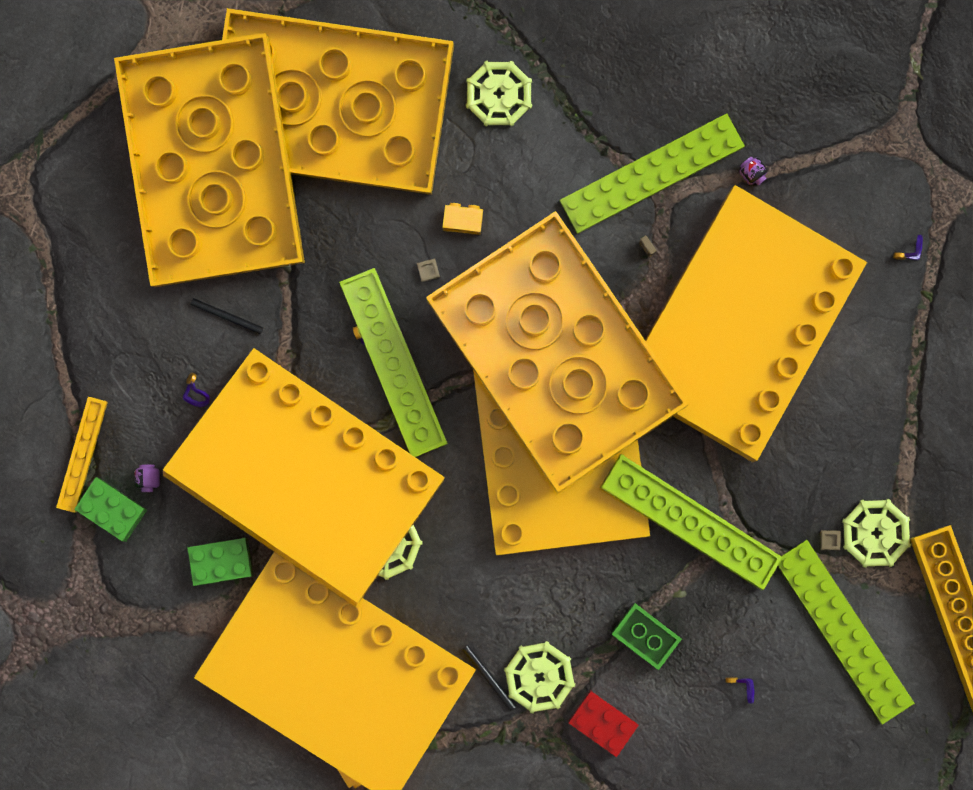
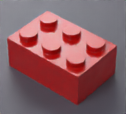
M589 690L568 721L570 725L615 757L619 755L639 726L591 690Z

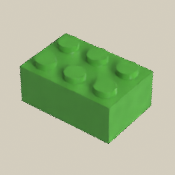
M97 477L74 509L123 542L128 540L147 512L146 508Z
M247 538L188 547L193 586L253 577Z
M636 603L630 607L611 633L612 636L657 670L661 668L682 640Z

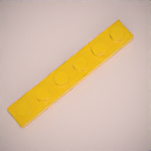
M92 397L87 398L56 508L74 513L77 512L74 509L81 498L107 407V401Z

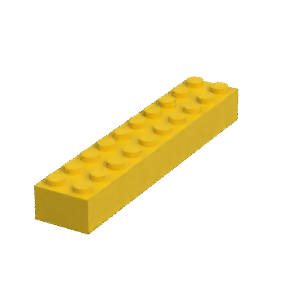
M949 525L910 538L973 712V585L952 527Z

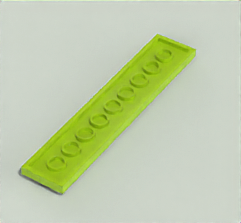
M725 114L562 198L560 203L576 233L579 234L743 149L745 145L728 114Z
M375 268L339 282L409 453L414 457H418L447 445L448 443Z
M622 454L619 455L600 487L760 590L765 589L782 559V556Z
M808 540L782 555L778 568L879 722L883 725L915 704Z

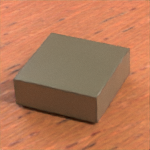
M646 235L642 237L639 244L648 257L656 254L657 250Z
M435 259L417 263L422 282L440 278Z
M821 530L820 550H840L841 531Z

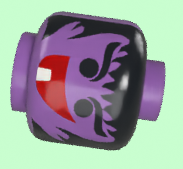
M750 157L740 165V174L749 185L755 183L760 185L767 179L765 175L768 169L759 158L753 159Z
M139 465V468L134 472L135 487L142 489V492H153V488L160 486L159 469L155 468V465Z

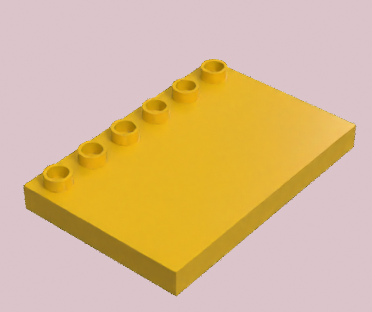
M227 8L222 40L266 33L269 36L291 174L432 195L454 50L453 41Z
M266 33L114 58L150 286L160 287L305 263L269 36Z
M734 185L645 339L689 403L686 408L673 417L751 462L757 461L867 262Z
M556 211L426 297L427 302L557 494L689 405Z
M253 348L163 469L164 477L354 607L361 601L445 478L255 348Z
M473 370L496 556L650 536L647 517L600 488L619 455L622 454L641 466L638 440L557 494Z
M274 552L194 678L369 790H402L476 669L362 598L358 605L354 607Z

